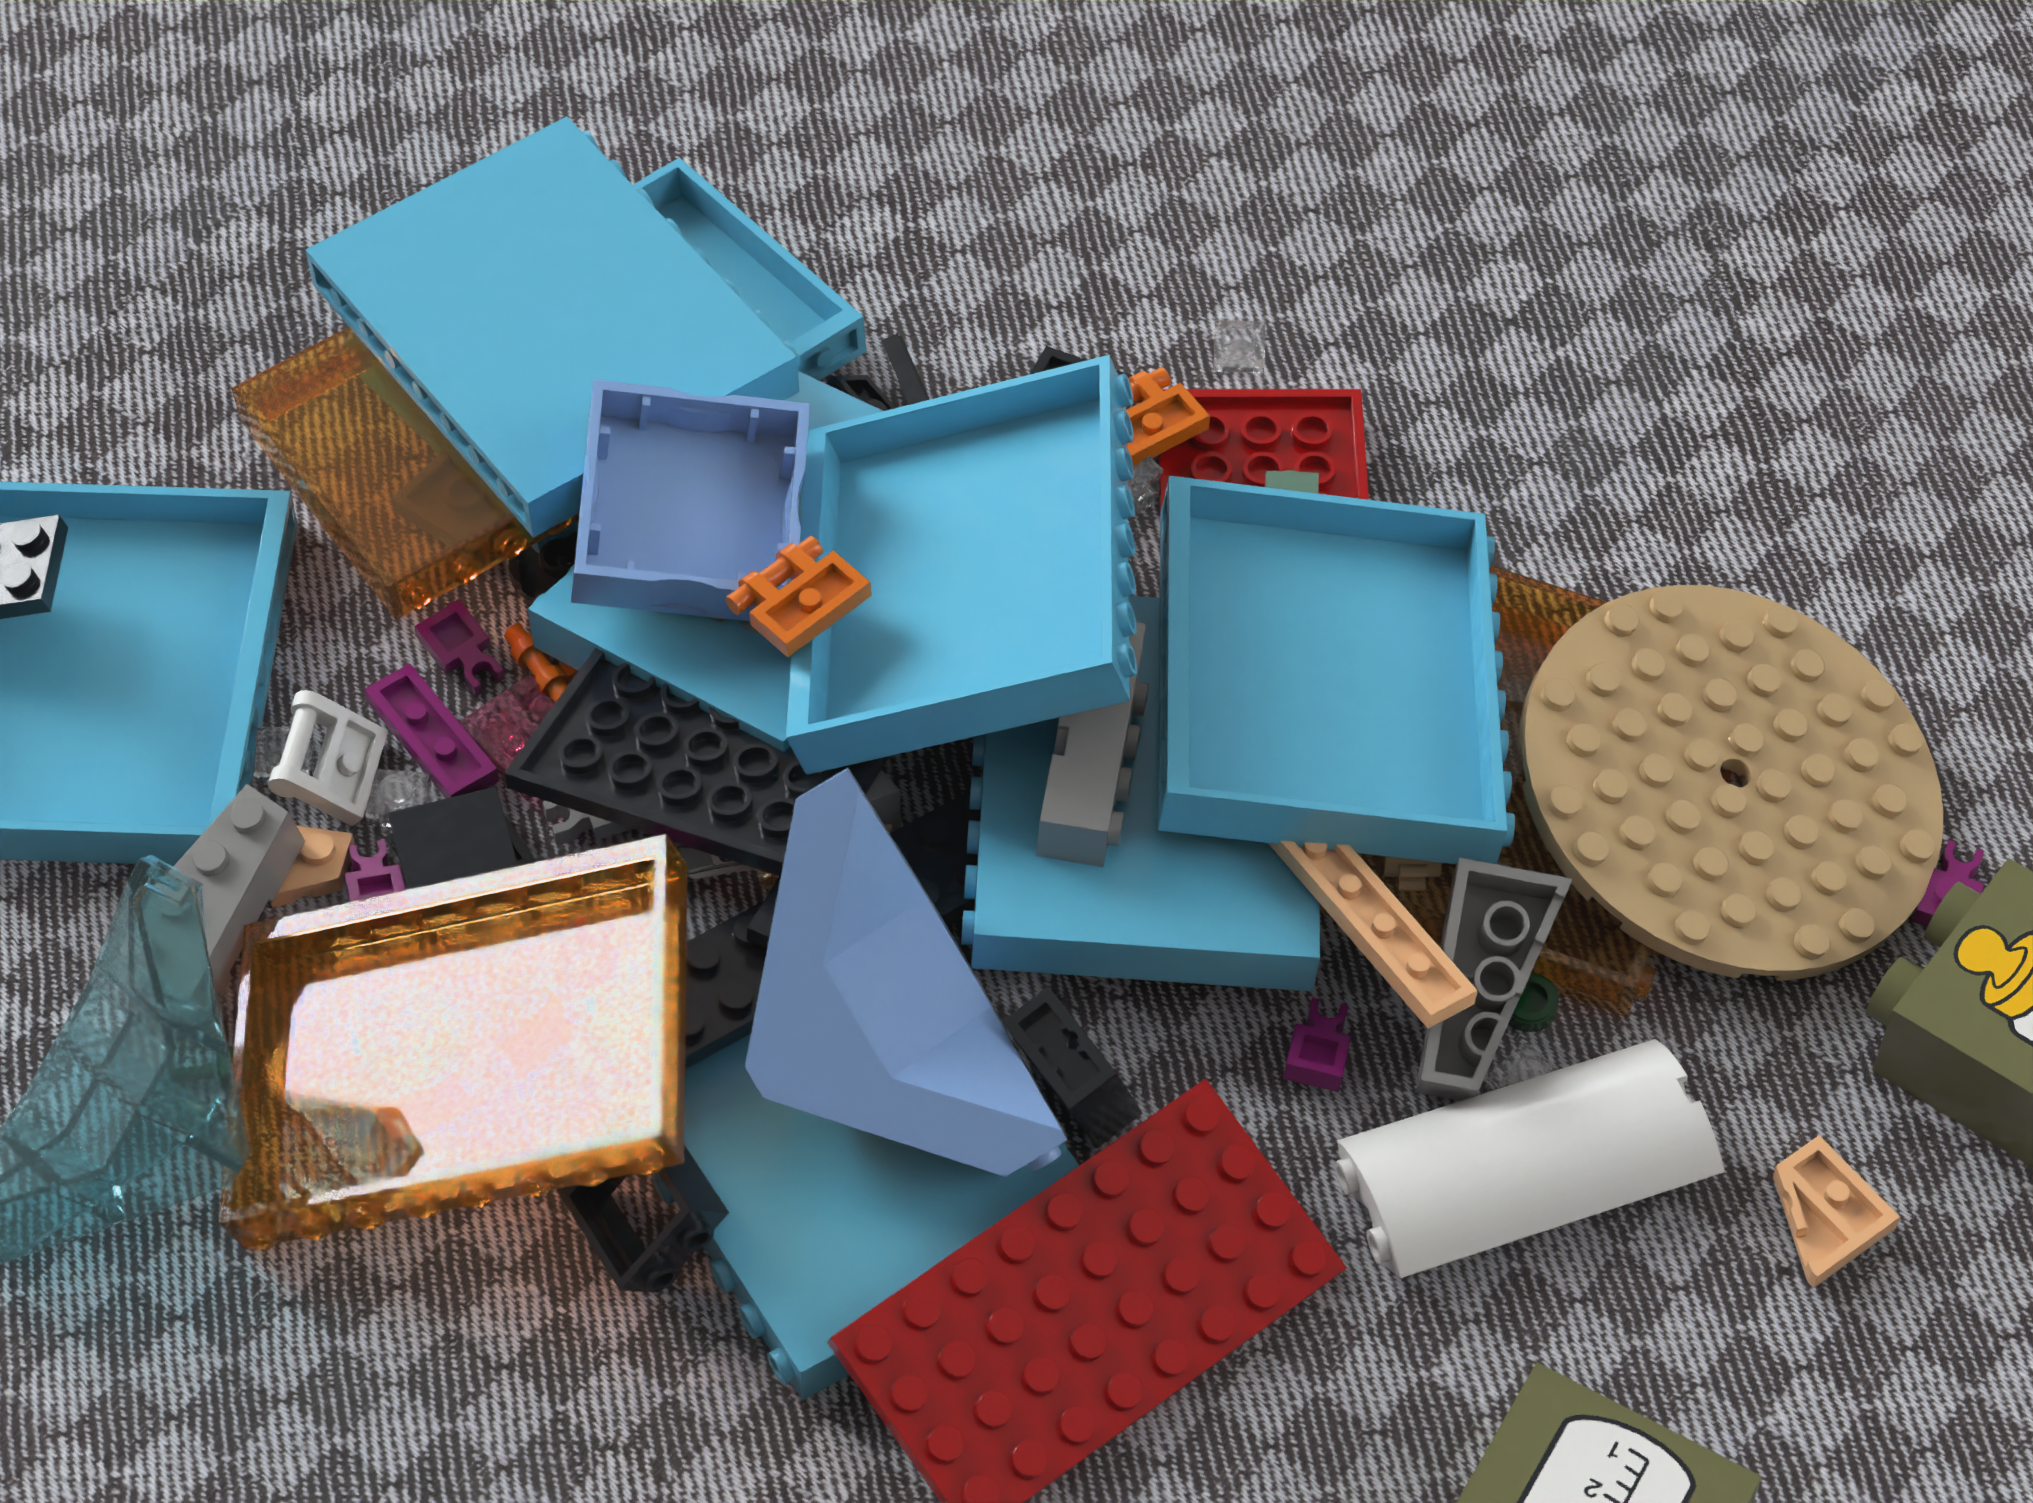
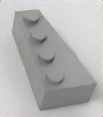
M1136 622V635L1129 636V642L1133 648L1137 663V675L1130 677V701L1059 717L1054 754H1052L1039 822L1036 856L1104 867L1108 845L1119 846L1124 812L1115 811L1116 801L1127 802L1133 769L1124 768L1123 765L1125 758L1136 759L1141 726L1132 725L1133 715L1144 717L1149 684L1139 682L1146 623Z
M246 784L98 951V954L119 982L198 1038L201 1037L209 1022L206 1015L216 996H223L232 979L229 972L243 946L249 947L257 933L258 927L256 922L266 903L274 901L305 843L289 812L249 784Z
M1459 857L1452 875L1440 948L1478 991L1474 1005L1429 1029L1426 1027L1415 1089L1416 1093L1458 1101L1477 1095L1570 887L1572 878Z

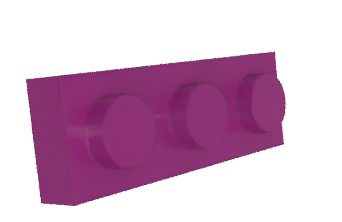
M410 663L364 689L368 704L446 799L476 792L499 782L497 767Z

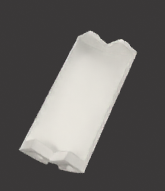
M1656 1039L1337 1140L1341 1160L1335 1162L1337 1179L1343 1192L1346 1195L1351 1194L1352 1197L1369 1209L1373 1228L1367 1230V1241L1373 1258L1378 1264L1383 1263L1384 1266L1400 1278L1724 1173L1725 1170L1714 1132L1701 1100L1693 1103L1690 1096L1686 1094L1684 1082L1687 1081V1074L1674 1055Z

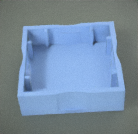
M593 379L571 603L750 621L749 612L755 608L753 605L741 614L735 615L727 606L725 597L739 588L738 581L752 571L760 573L777 560L776 553L790 543L796 546L800 543L801 525L798 511L806 466L810 403L740 395L698 396L668 387ZM787 579L776 588L780 590L793 579Z

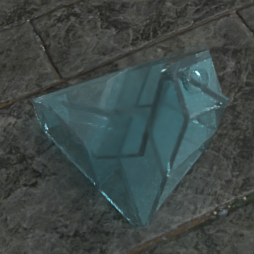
M153 855L140 858L128 878L86 987L25 1094L0 1127V1264L231 1186L251 1153L207 949L202 894L203 884Z

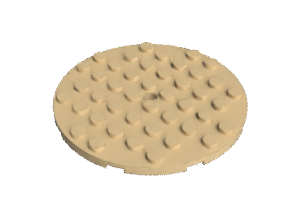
M1707 585L1655 587L1627 594L1598 607L1567 630L1553 646L1537 671L1525 697L1518 736V751H1522L1523 768L1526 778L1522 786L1533 822L1546 848L1565 876L1573 879L1571 883L1587 901L1594 897L1607 911L1623 922L1619 927L1622 931L1647 947L1675 961L1706 972L1732 978H1739L1742 973L1775 976L1776 981L1818 976L1856 962L1880 947L1907 920L1921 902L1927 890L1931 875L1937 866L1943 838V803L1936 767L1924 735L1899 694L1874 665L1836 633L1786 605L1758 595ZM1721 767L1735 772L1738 776L1744 774L1743 787L1728 784L1722 778Z

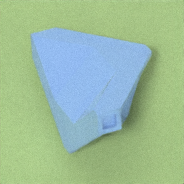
M846 768L797 797L745 1062V1069L764 1099L1004 1177L1025 1165H1028L1033 1172L1057 1159L1062 1154L1058 1146L1067 1141L1062 1126L964 953L850 769Z

